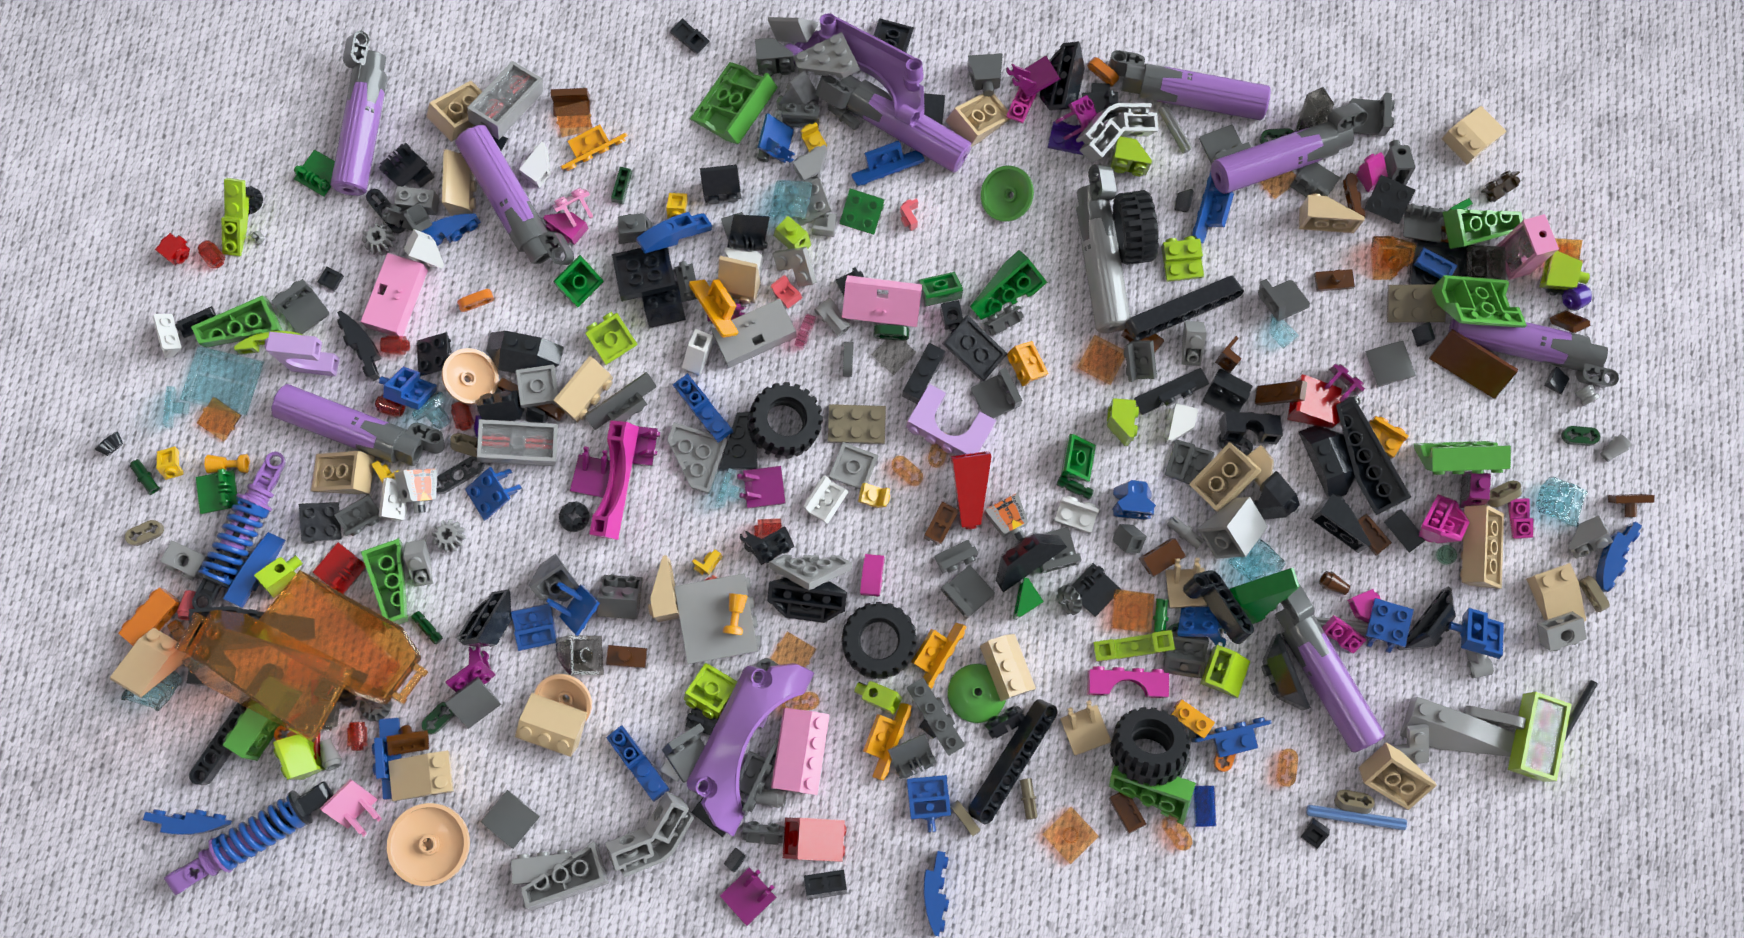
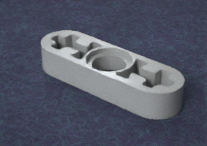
M1467 705L1465 707V714L1483 721L1516 729L1525 728L1526 718Z

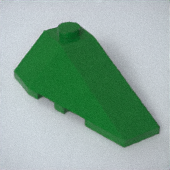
M1018 250L1002 265L970 307L982 320L1001 311L1004 304L1009 302L1016 304L1018 303L1017 298L1025 294L1027 297L1034 295L1048 282L1030 259Z
M1293 567L1232 587L1229 590L1251 623L1256 624L1263 621L1266 615L1274 611L1279 603L1286 600L1300 586Z

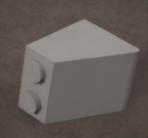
M1242 497L1233 499L1199 526L1198 531L1215 558L1220 559L1246 557L1268 526L1251 498Z

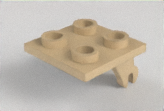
M1200 558L1194 559L1192 569H1181V565H1179L1180 559H1175L1174 569L1165 570L1169 608L1208 606L1203 597L1192 599L1183 591V586L1196 573L1205 571L1204 568H1200Z
M1090 700L1086 701V709L1073 713L1072 707L1067 708L1068 715L1060 718L1074 756L1111 743L1097 705L1091 706Z

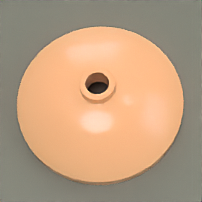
M466 348L452 353L446 359L442 368V381L445 389L454 399L464 404L475 405L478 404L480 396L486 393H495L497 390L496 385L499 382V374L496 365L489 356L479 350ZM464 377L469 379V383L464 381Z
M554 674L543 679L537 686L534 694L588 712L586 720L589 718L592 710L590 693L585 685L575 677L566 674Z

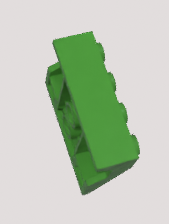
M729 62L690 119L722 139L739 144L778 87L768 73H765L762 77L755 75L745 66Z
M1444 275L1431 289L1437 305L1461 324L1520 328L1527 326L1520 308L1510 307L1506 297L1509 286L1508 280Z
M1497 442L1414 443V450L1425 469L1432 471L1434 475H1445V471H1452V474H1465V471L1472 470V473L1475 474L1484 473V470H1491V473H1503V469H1511L1510 445L1498 446Z

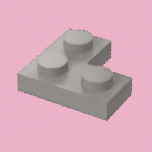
M807 247L778 250L772 253L777 271L793 269L798 287L817 283Z
M1427 724L1407 726V744L1393 745V747L1404 753L1415 764L1428 763L1429 726Z

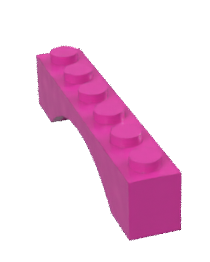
M610 420L607 436L610 454L609 480L604 497L592 516L590 535L615 540L619 538L639 430L638 426L631 423Z

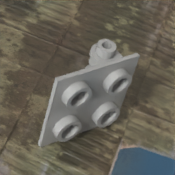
M820 177L788 193L800 226L822 215L823 218L829 216L831 208Z

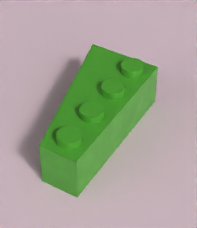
M1455 209L1442 212L1450 248L1463 247L1508 235L1523 221L1520 211Z
M263 295L191 326L198 343L206 348L240 342L260 333L283 331L270 301Z
M398 538L361 551L385 624L388 628L408 622L401 540Z
M1114 766L1109 787L1132 799L1137 797L1143 805L1147 807L1152 805L1161 810L1160 814L1166 817L1171 815L1178 819V823L1184 825L1191 804L1195 782L1177 777L1174 781H1167V784L1159 785V783L1155 786H1149L1147 783L1141 785L1134 779L1132 781L1128 779L1125 773L1122 774L1118 770L1119 766Z

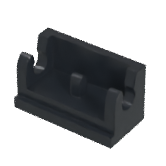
M1402 509L1384 521L1409 553L1425 541L1422 537H1419L1420 531Z
M844 869L804 875L808 900L848 894Z

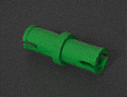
M1156 598L1155 616H1153V620H1155L1154 633L1166 631V622L1169 620V617H1167L1168 599Z

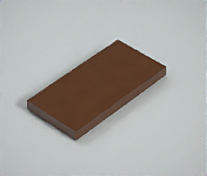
M1454 329L1448 332L1429 357L1430 360L1493 399L1500 394L1518 372L1517 368Z

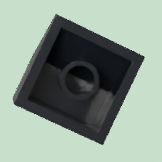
M737 164L700 168L705 203L718 204L719 201L736 202L738 199H742Z

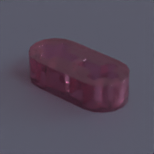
M806 314L795 341L796 347L805 348L815 324L816 316Z

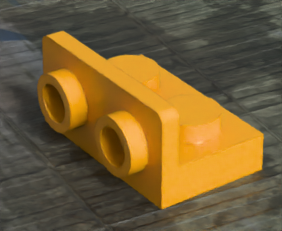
M1033 341L1016 345L1008 352L1009 363L1012 365L1017 379L1022 386H1026L1031 381L1046 377L1049 374Z
M1375 416L1370 420L1369 424L1387 455L1394 458L1409 435L1402 428L1389 424L1387 419Z
M1182 699L1177 701L1173 707L1175 709L1171 716L1177 717L1178 722H1182L1184 726L1201 738H1205L1215 724L1213 720Z

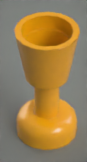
M247 454L239 455L237 460H227L225 457L206 455L205 471L209 474L217 472L218 469L237 468L241 473H248L250 459Z
M729 593V611L732 614L730 625L724 626L723 633L742 635L743 629L738 627L739 613H743L748 598L747 595Z

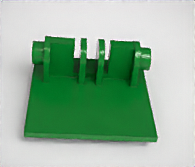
M314 149L303 166H295L294 172L296 176L294 180L325 197L331 188L330 183L335 161Z
M850 188L839 224L874 235L881 211L884 209L885 199Z
M218 469V473L196 477L200 514L231 509L232 505H239L236 500L235 470L226 471L225 469Z

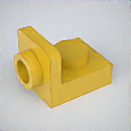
M817 123L807 124L800 130L801 138L809 153L817 146L826 145L827 147L819 132Z
M669 193L666 206L667 219L686 213L687 194Z
M176 446L157 451L156 469L165 480L184 474L179 466V450Z
M379 460L372 463L382 483L384 478L395 479V472L392 473L386 463L383 465Z
M862 483L858 502L875 508L886 507L890 501V488H879Z
M714 549L712 553L709 552L705 556L704 564L693 559L692 563L695 565L693 569L702 575L704 573L710 575L723 556Z

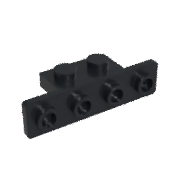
M1199 368L1135 397L1134 400H1136V405L1139 407L1141 415H1144L1161 406H1170L1181 397L1185 399L1191 396L1194 391L1208 386L1209 381L1202 368Z

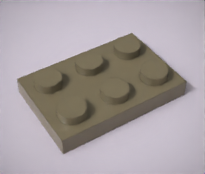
M1388 285L1387 322H1445L1446 311L1437 305L1431 290L1435 285Z
M829 404L828 443L885 444L886 406Z

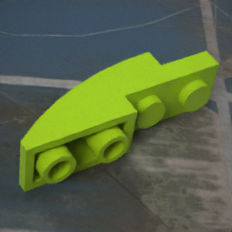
M225 178V216L221 218L222 254L241 256L247 233L249 197H246L245 180Z

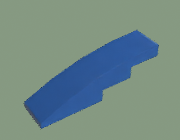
M268 532L244 563L223 599L243 608L251 592L256 591L260 584L254 575L276 560L286 540Z

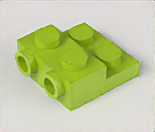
M1188 236L1181 241H1177L1176 238H1169L1165 240L1166 242H1163L1161 250L1166 282L1204 278L1203 253L1200 239Z
M612 311L603 316L604 321L598 325L594 322L587 326L586 329L588 331L585 332L605 365L638 345L619 314H613Z
M705 663L685 692V703L692 709L699 708L703 711L702 714L709 719L713 717L718 719L738 681Z

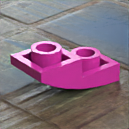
M1019 87L1006 117L1023 124L1036 94L1028 98Z
M1517 498L1509 502L1508 510L1512 538H1533L1530 498Z
M865 554L860 595L880 597L885 563L883 555Z
M1334 615L1322 627L1327 636L1336 640L1341 647L1353 654L1367 640L1362 634Z

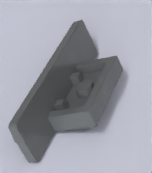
M645 372L585 414V417L594 430L609 420L626 422L628 418L635 413L641 412L648 405L643 396L655 389L656 384L650 375Z
M921 678L908 686V692L947 755L950 756L963 748L965 744L953 726L955 724L950 714L946 715L943 710L945 707L939 697L936 698L925 679Z
M777 738L767 758L750 751L740 771L739 790L741 793L749 796L742 809L744 816H747L748 812H753L757 802L755 801L757 793L761 794L765 786L764 778L772 772L774 766L772 761L774 757L776 758L779 740Z

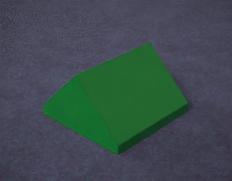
M579 255L553 282L564 296L579 307L604 281L586 260Z
M955 272L919 279V283L922 284L925 307L962 299L963 287Z
M1069 434L1060 476L1090 482L1096 445L1074 434Z
M1023 578L1019 583L1013 614L1014 620H1017L1044 602L1029 578Z

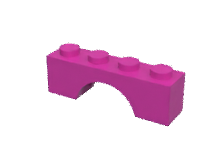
M1093 666V669L1088 671L1087 695L1107 696L1116 683L1131 681L1142 688L1146 698L1169 697V673H1164L1163 669H1152V672H1144L1143 668H1132V671H1124L1123 667H1112V670H1105L1103 666Z

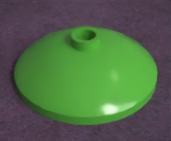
M1006 165L994 169L986 177L981 188V202L984 210L989 216L999 221L1009 222L1020 218L1028 211L1033 201L1034 188L1030 177L1025 171L1015 166ZM1013 192L1014 196L1010 198V194Z
M970 664L964 666L950 680L948 700L953 711L963 720L972 723L987 722L988 719L997 716L1003 709L1006 700L1000 701L987 665ZM980 689L982 691V694L980 696L975 695L974 690Z

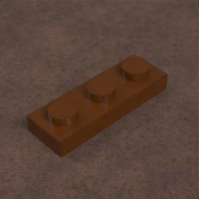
M1300 380L1257 386L1255 404L1264 406L1305 401L1307 382Z

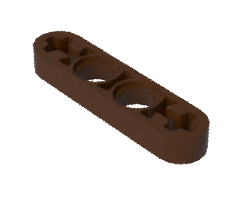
M501 378L496 385L501 391L518 390V385L505 378ZM553 404L534 406L544 411L547 416L556 421H560L565 414L562 409Z

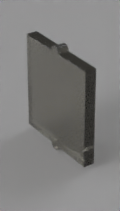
M885 340L871 355L881 363V367H885L891 374L895 375L916 354V351L907 344L906 340Z

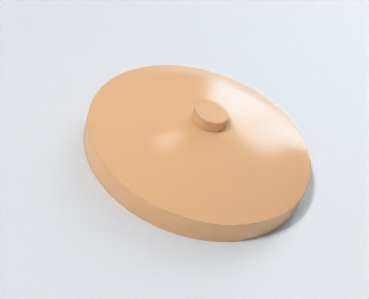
M435 803L416 805L403 812L392 825L387 839V855L393 870L406 882L418 886L438 885L451 879L464 865L470 847L469 832L460 815L447 806Z

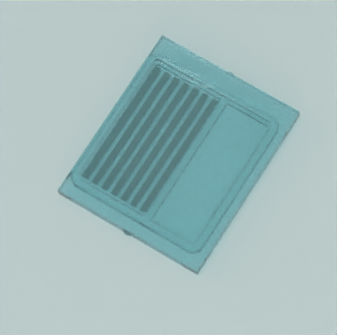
M198 346L180 399L194 404L247 415L264 362Z

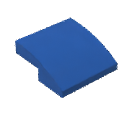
M549 603L511 611L518 651L557 643L552 607L548 605Z

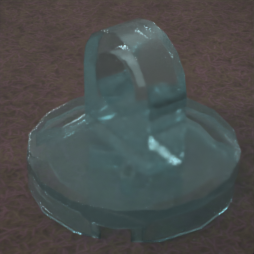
M443 392L435 393L419 410L415 409L412 412V416L416 421L426 416L436 428L443 429L450 423L449 416L440 406L447 397Z

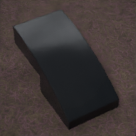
M683 18L670 30L674 37L697 55L710 42L697 28L694 29Z

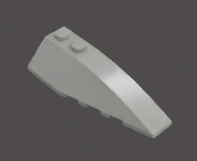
M1420 697L1410 699L1400 736L1407 738V726L1427 724L1429 726V746L1435 749L1510 757L1514 733Z

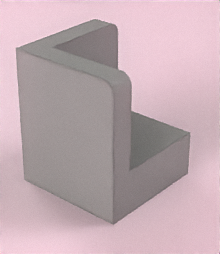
M829 213L828 218L818 217L814 219L812 235L834 237L837 221L836 214Z

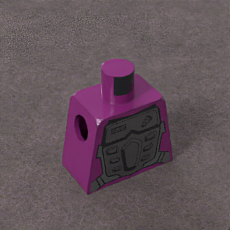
M1468 471L1462 474L1460 508L1485 505L1489 501L1490 473L1475 474L1472 471Z

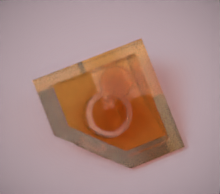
M1373 236L1370 251L1373 280L1393 279L1402 268L1412 264L1416 244L1393 236Z

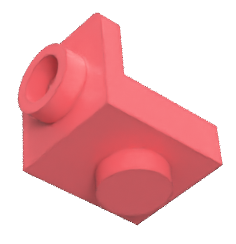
M917 199L907 200L900 206L901 221L911 231L918 226V221L912 213V210L918 208Z
M785 275L771 284L777 299H781L787 309L803 298L801 293L790 284Z

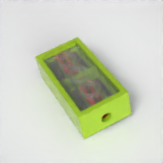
M1538 692L1524 693L1522 695L1518 716L1526 718L1525 728L1515 730L1508 765L1509 771L1542 782L1557 781L1572 704Z

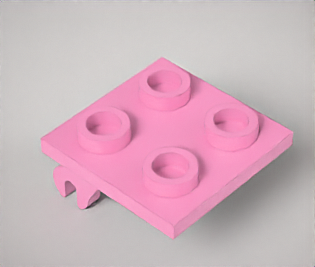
M581 188L575 189L571 192V196L567 198L564 196L560 197L552 205L556 212L564 210L573 227L577 225L566 206L577 200H580L589 218H593L590 209L583 199L590 195L585 188L583 190Z
M351 779L320 808L321 811L347 829L352 825L363 837L367 832L361 827L356 818L365 809L378 822L382 820L381 816L372 807L378 799Z

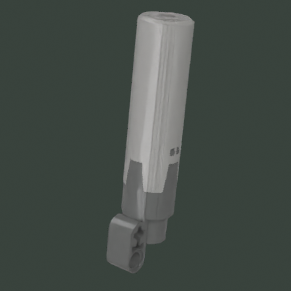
M1094 164L1088 171L1090 185L1083 186L1076 192L1079 204L1076 208L1095 328L1100 333H1112L1125 330V322L1131 316L1115 224L1109 201L1113 200L1116 196L1113 169L1109 166Z

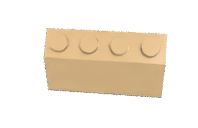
M1488 505L1465 506L1464 514L1470 523L1462 538V569L1460 571L1462 583L1469 586L1502 589L1504 513Z

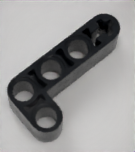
M1208 570L1196 573L1183 586V591L1189 598L1203 597L1229 639L1235 644L1243 643L1254 632L1253 624L1216 571Z

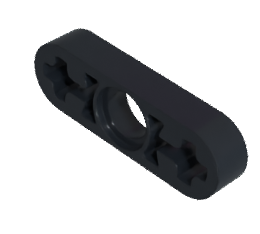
M371 189L366 194L367 202L382 218V210L385 206L390 207L391 203L378 189ZM373 195L377 196L378 199L381 201L379 205L372 198ZM401 219L399 221L401 225L399 228L394 224L385 222L394 233H402L406 230L402 228L403 220Z
M471 456L437 476V486H439V481L446 482L449 480L447 478L448 475L454 483L451 484L448 481L444 484V489L438 487L436 492L439 494L449 492L481 473L485 464L480 462L477 469L474 467L468 469L471 472L468 474L463 466L471 467L473 461L477 462V457ZM457 470H462L464 473L460 480L454 479V473Z

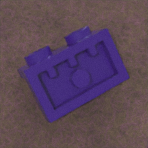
M1054 121L1047 148L1083 155L1079 150L1085 143L1076 140L1082 132L1067 140L1063 138L1081 128V125H1070L1064 121L1056 124Z

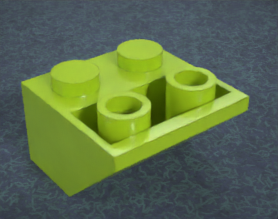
M1120 136L1113 148L1110 167L1116 173L1131 172L1132 175L1137 177L1146 175L1152 163L1151 158L1137 139Z
M1113 398L1108 406L1107 427L1124 446H1129L1131 441H1134V437L1137 436L1138 426L1135 425V418H1138L1139 407L1136 406V400Z
M1216 645L1212 648L1200 684L1238 698L1250 660L1233 650Z
M300 733L273 742L275 747L274 754L280 760L282 765L281 772L287 780H304L325 770L318 753L317 760L314 759V743L311 733Z

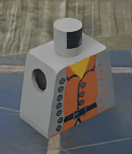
M437 469L395 472L394 475L402 503L413 502L414 514L425 513V501L436 499Z
M1018 493L985 509V516L1002 537L1011 533L1016 543L1026 537L1021 528L1027 525L1028 520Z

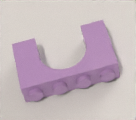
M269 332V337L265 340L266 351L291 372L327 376L337 375L340 358L334 353L321 352L322 342L317 337Z
M929 384L910 416L906 428L914 435L919 434L923 436L930 444L941 446L949 454L963 455L979 452L996 420L979 412L966 433L959 436L945 434L936 424L935 413L944 400L946 392Z

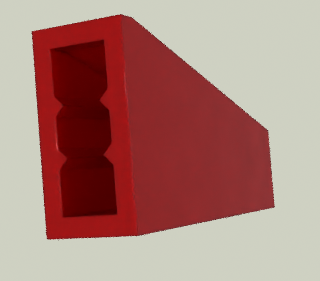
M989 451L951 456L959 521L961 527H965V529L977 528L976 525H981L992 458Z

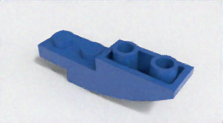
M686 212L651 227L638 236L636 241L643 252L648 253L678 245L679 239L711 231L713 225L704 213L691 216L689 212Z
M459 214L432 222V226L421 232L430 235L438 246L443 242L444 238H447L449 243L459 241L464 233L474 231L481 222L476 214Z
M688 373L672 384L702 425L718 443L733 433L732 428Z
M1636 521L1628 524L1623 533L1616 532L1612 534L1613 543L1603 548L1596 572V582L1603 592H1609L1615 585L1614 580L1616 577L1621 576L1626 570L1624 566L1628 560L1624 556L1630 550L1628 547L1630 543L1639 537V530L1642 527Z
M623 725L606 737L653 802L670 790L659 772Z
M154 809L153 812H145L143 817L145 821L162 824L160 832L168 834L191 835L208 833L227 827L232 823L231 820H226V815L214 813L212 817L206 815L207 811L195 809L194 812H186V815L173 813L172 816L165 815L166 811Z
M937 851L934 870L925 869L924 876L925 909L935 936H939L940 932H944L945 920H942L943 911L947 912L949 899H946V894L938 893L939 889L943 890L945 877H941L942 870L947 869L948 857H945L946 852Z

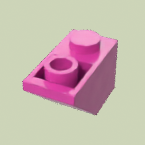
M1382 152L1377 155H1369L1364 159L1365 163L1359 166L1356 176L1367 192L1375 188L1381 175L1388 177Z
M572 212L570 214L577 225L576 227L572 226L566 213L550 214L543 217L546 223L545 227L550 232L556 231L561 233L567 243L571 242L574 245L589 229L586 222Z
M1374 589L1347 600L1355 618L1369 622L1374 599L1381 600Z

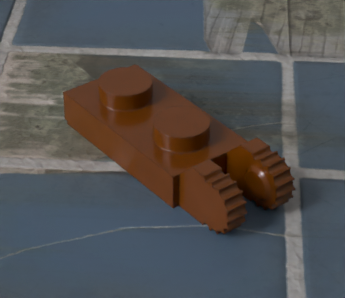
M1350 172L1343 180L1347 205L1349 209L1364 216L1365 219V210L1361 207L1360 203L1361 194L1357 191L1356 187L1358 178L1355 173Z

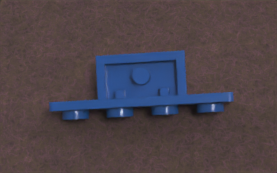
M895 141L865 152L864 155L868 168L852 173L851 176L856 186L865 185L906 168L917 166L925 162V159L916 150L903 155L900 142Z
M1211 171L1207 178V185L1192 231V236L1195 239H1200L1201 243L1205 242L1209 227H1225L1234 196L1233 192L1223 194L1218 191L1211 177Z
M397 717L379 720L380 738H374V743L372 744V754L375 755L373 774L376 775V779H382L384 800L392 799L388 761L402 759V754L388 756L386 736L400 734V719Z
M1264 717L1252 719L1253 723L1246 725L1244 721L1233 724L1234 728L1227 729L1226 726L1215 728V732L1207 734L1205 738H1201L1196 734V737L1191 738V740L1196 743L1214 739L1218 757L1221 758L1257 749L1258 744L1253 728L1269 725L1272 722L1271 720H1265Z

